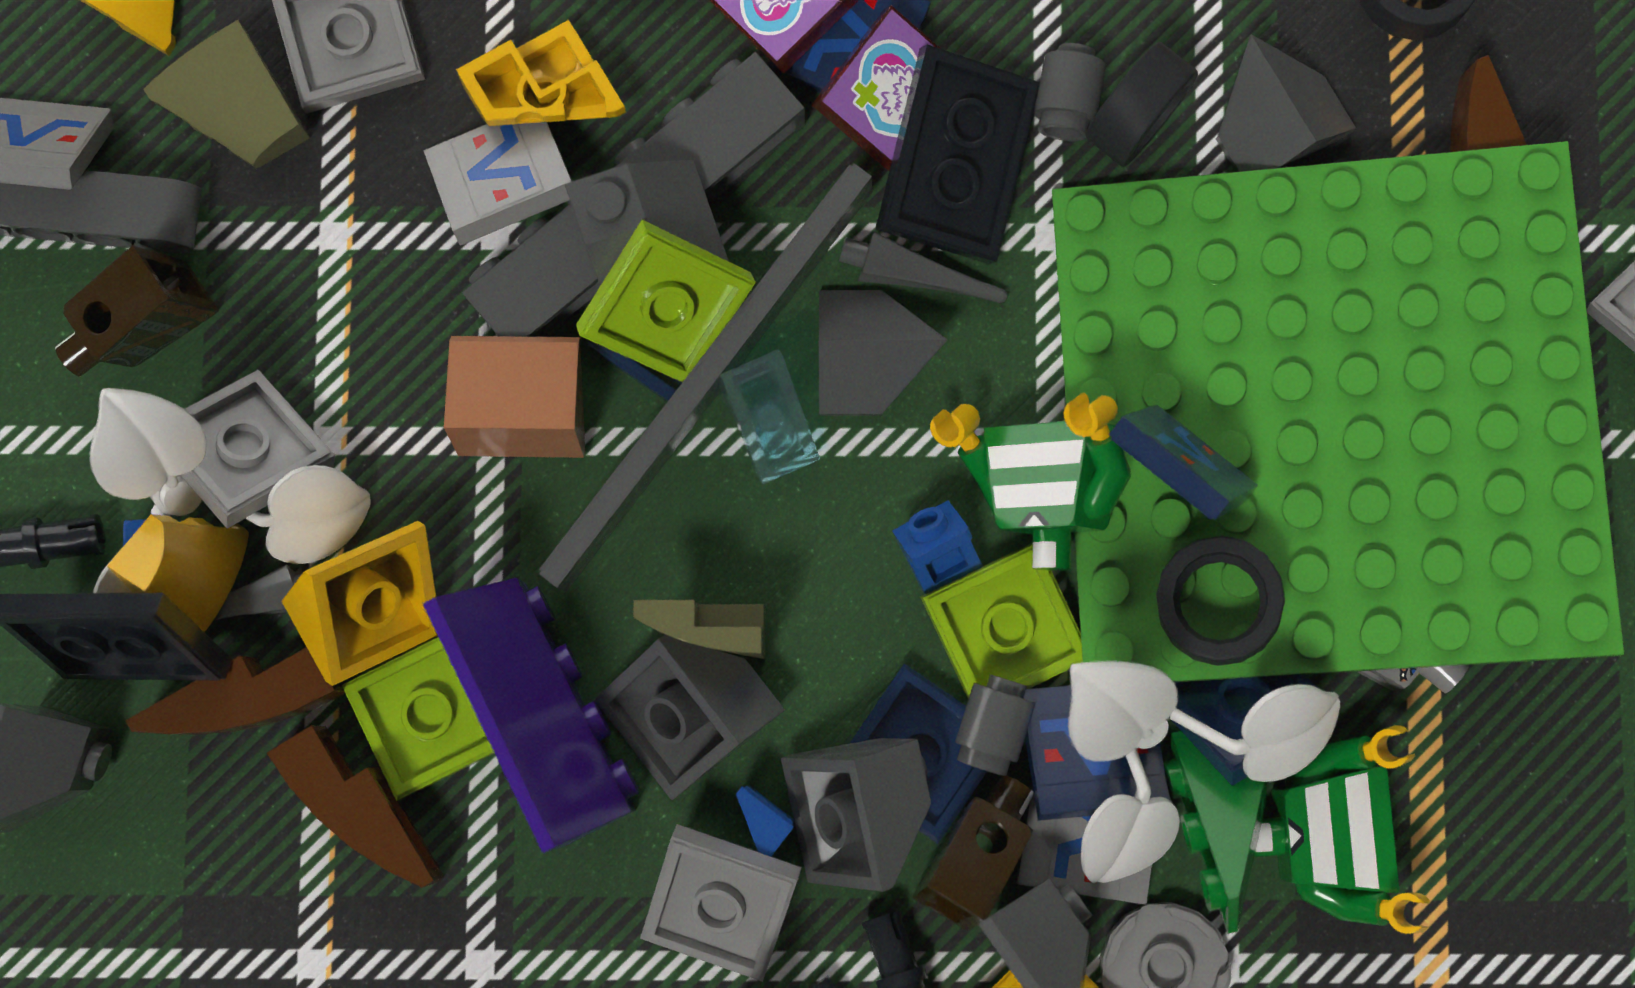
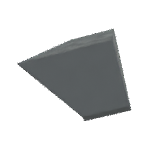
M1250 34L1216 138L1235 172L1292 167L1355 131V125L1324 75Z
M819 290V416H882L883 412L946 343L947 339L882 290Z

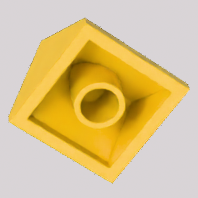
M416 521L305 570L281 601L324 680L331 686L438 636L422 604L436 597L425 525Z

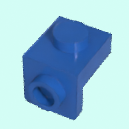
M949 500L936 507L926 508L917 512L910 518L909 522L892 530L924 594L930 593L983 567L971 542L973 536L967 524Z

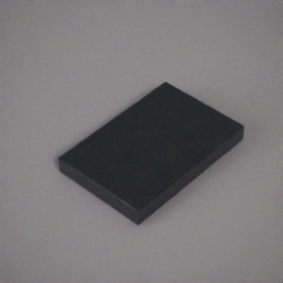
M928 44L921 47L875 230L986 264L997 263L1040 82Z
M164 593L0 594V626L63 679L220 681V679H226L232 662V658Z

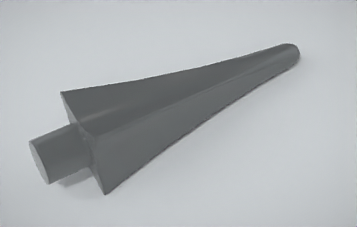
M875 231L868 244L845 237L838 261L861 268L858 281L940 290L997 303L1005 302L1008 298L1007 292L1004 289L947 268Z
M285 565L248 585L230 592L212 623L287 612L281 601L302 575V568L298 567L292 570L288 565Z

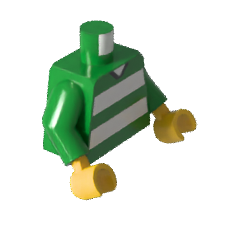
M1081 393L1065 406V421L984 428V436H977L974 432L979 426L980 416L978 410L969 404H960L951 414L943 409L930 423L931 433L938 443L946 447H956L960 444L961 447L958 450V454L979 486L995 517V523L998 528L1005 531L1033 534V569L1070 570L1071 533L1104 531L1109 525L1111 512L1114 510L1131 478V470L1124 450L1113 442L1109 435L1116 425L1108 423L1115 418L1118 407L1115 400L1110 396L1101 395L1090 404L1088 395Z
M1393 725L1377 732L1372 739L1368 736H1360L1326 743L1322 751L1310 764L1296 774L1286 778L1285 786L1272 789L1273 816L1263 817L1254 857L1277 856L1280 879L1289 883H1295L1296 891L1301 900L1338 920L1385 926L1389 922L1395 930L1404 934L1423 933L1428 927L1409 924L1404 917V909L1410 901L1430 903V900L1420 893H1401L1392 899L1387 894L1400 892L1387 768L1402 766L1412 761L1415 754H1409L1404 757H1396L1389 752L1387 748L1388 737L1408 732V729L1402 725Z

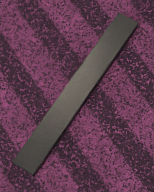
M856 164L847 167L539 570L541 572L539 575L565 593L568 591L871 195L872 176Z

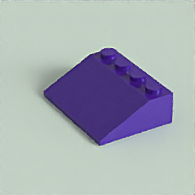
M512 578L438 596L422 603L542 853L567 846L636 811L630 799L639 794L636 782L625 761L621 759L613 763L602 740L611 736L609 727L596 702L592 701L585 705L574 684L575 681L583 678L582 672L566 643L556 647L546 624L554 621L555 618L539 586L528 590L525 582L518 578Z

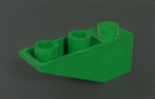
M1182 731L1171 733L1172 759L1163 761L1168 792L1172 800L1182 798L1187 814L1181 815L1180 818L1187 849L1190 854L1200 852L1206 869L1199 872L1206 905L1209 911L1220 909L1227 933H1235L1239 929L1265 811L1267 782L1254 781L1246 777L1232 786Z

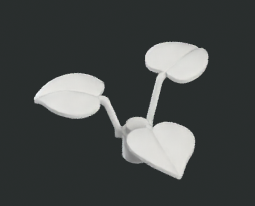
M102 389L99 400L98 420L90 448V464L97 482L105 491L113 496L131 500L150 497L155 504L151 510L153 515L183 516L193 512L199 506L202 499L181 475L198 467L206 454L205 433L199 422L188 411L163 398L132 390ZM322 465L303 466L290 471L274 485L268 496L267 503L270 514L257 511L246 519L257 526L269 527L266 536V547L274 558L292 564L311 563L335 553L356 534L369 510L371 503L370 493L337 469ZM106 566L97 580L93 593L132 592Z
M1116 661L1072 664L1070 668L1072 700L1068 724L1069 736L1073 746L1081 756L1092 761H1110L1126 756L1136 782L1135 797L1124 794L1114 795L1106 799L1089 819L1081 845V865L1084 874L1092 883H1106L1118 880L1151 866L1163 857L1172 846L1179 830L1180 819L1178 810L1167 798H1150L1151 787L1137 752V748L1148 749L1164 739L1168 731V720L1175 721L1234 755L1245 754L1243 760L1245 774L1254 781L1270 782L1296 774L1318 756L1335 728L1340 709L1339 696L1335 692H1326L1317 687L1303 684L1290 685L1273 690L1260 698L1250 709L1242 724L1243 739L1235 740L1177 709L1176 686L1167 674L1159 669L1142 664Z

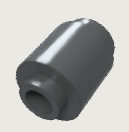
M1064 43L1059 46L1058 51H1051L1045 55L1034 115L1039 119L1038 131L1041 134L1063 141H1082L1086 139L1085 133L1099 110L1106 71V63L1100 58L1095 57L1096 51L1093 48L1078 43Z
M991 674L986 686L973 683L955 743L961 745L957 761L1007 776L1011 761L1018 762L1036 702L1024 698L1027 689L1026 685Z

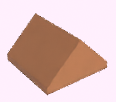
M451 336L449 341L444 429L457 455L584 458L585 432L580 337Z

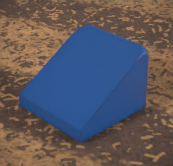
M750 785L742 786L736 793L757 851L771 857L795 826L793 823L794 819Z

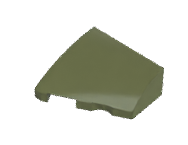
M239 20L219 30L182 55L144 88L148 98L154 104L169 110L189 123L195 130L230 149L234 155L256 169L310 139L285 93L273 78Z
M633 600V617L665 635L715 650L766 659V608L764 604H698L695 600Z

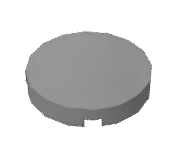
M1173 902L1147 903L1124 914L1107 933L1099 957L1103 988H1229L1232 979L1231 965L1228 960V951L1224 945L1225 942L1219 930L1198 911Z

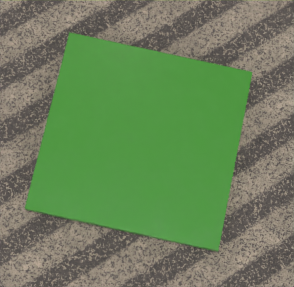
M1568 141L1052 189L1066 405L1081 393L1088 395L1090 404L1101 395L1110 396L1118 406L1115 418L1108 423L1116 425L1124 415L1158 405L1258 484L1245 503L1216 520H1211L1124 450L1131 470V478L1114 510L1111 512L1108 527L1104 531L1074 532L1083 663L1116 661L1142 664L1161 670L1173 682L1624 655ZM1223 535L1247 541L1269 557L1281 576L1285 604L1279 628L1262 651L1241 663L1216 666L1195 661L1173 646L1160 624L1156 594L1161 573L1177 551L1197 539ZM1219 562L1206 564L1190 575L1183 585L1180 603L1182 614L1192 629L1203 637L1224 640L1235 638L1250 628L1257 618L1260 598L1258 587L1248 573L1238 566Z

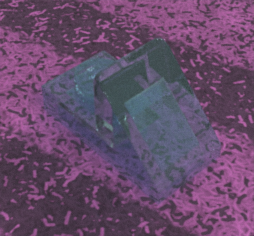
M779 349L719 375L722 400L738 426L754 471L762 485L820 460L785 360Z

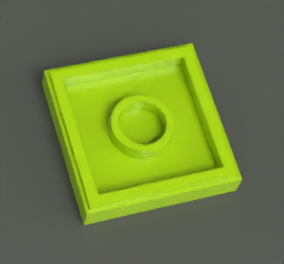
M642 219L582 314L576 327L579 336L683 382L738 311L756 282L751 272Z
M1033 543L930 593L920 596L968 699L973 683L986 686L990 674L1026 685L1027 689H1030L1069 670L1072 664L1083 663L1080 630L1052 571L1033 569Z
M439 637L342 685L396 801L402 800L494 754Z

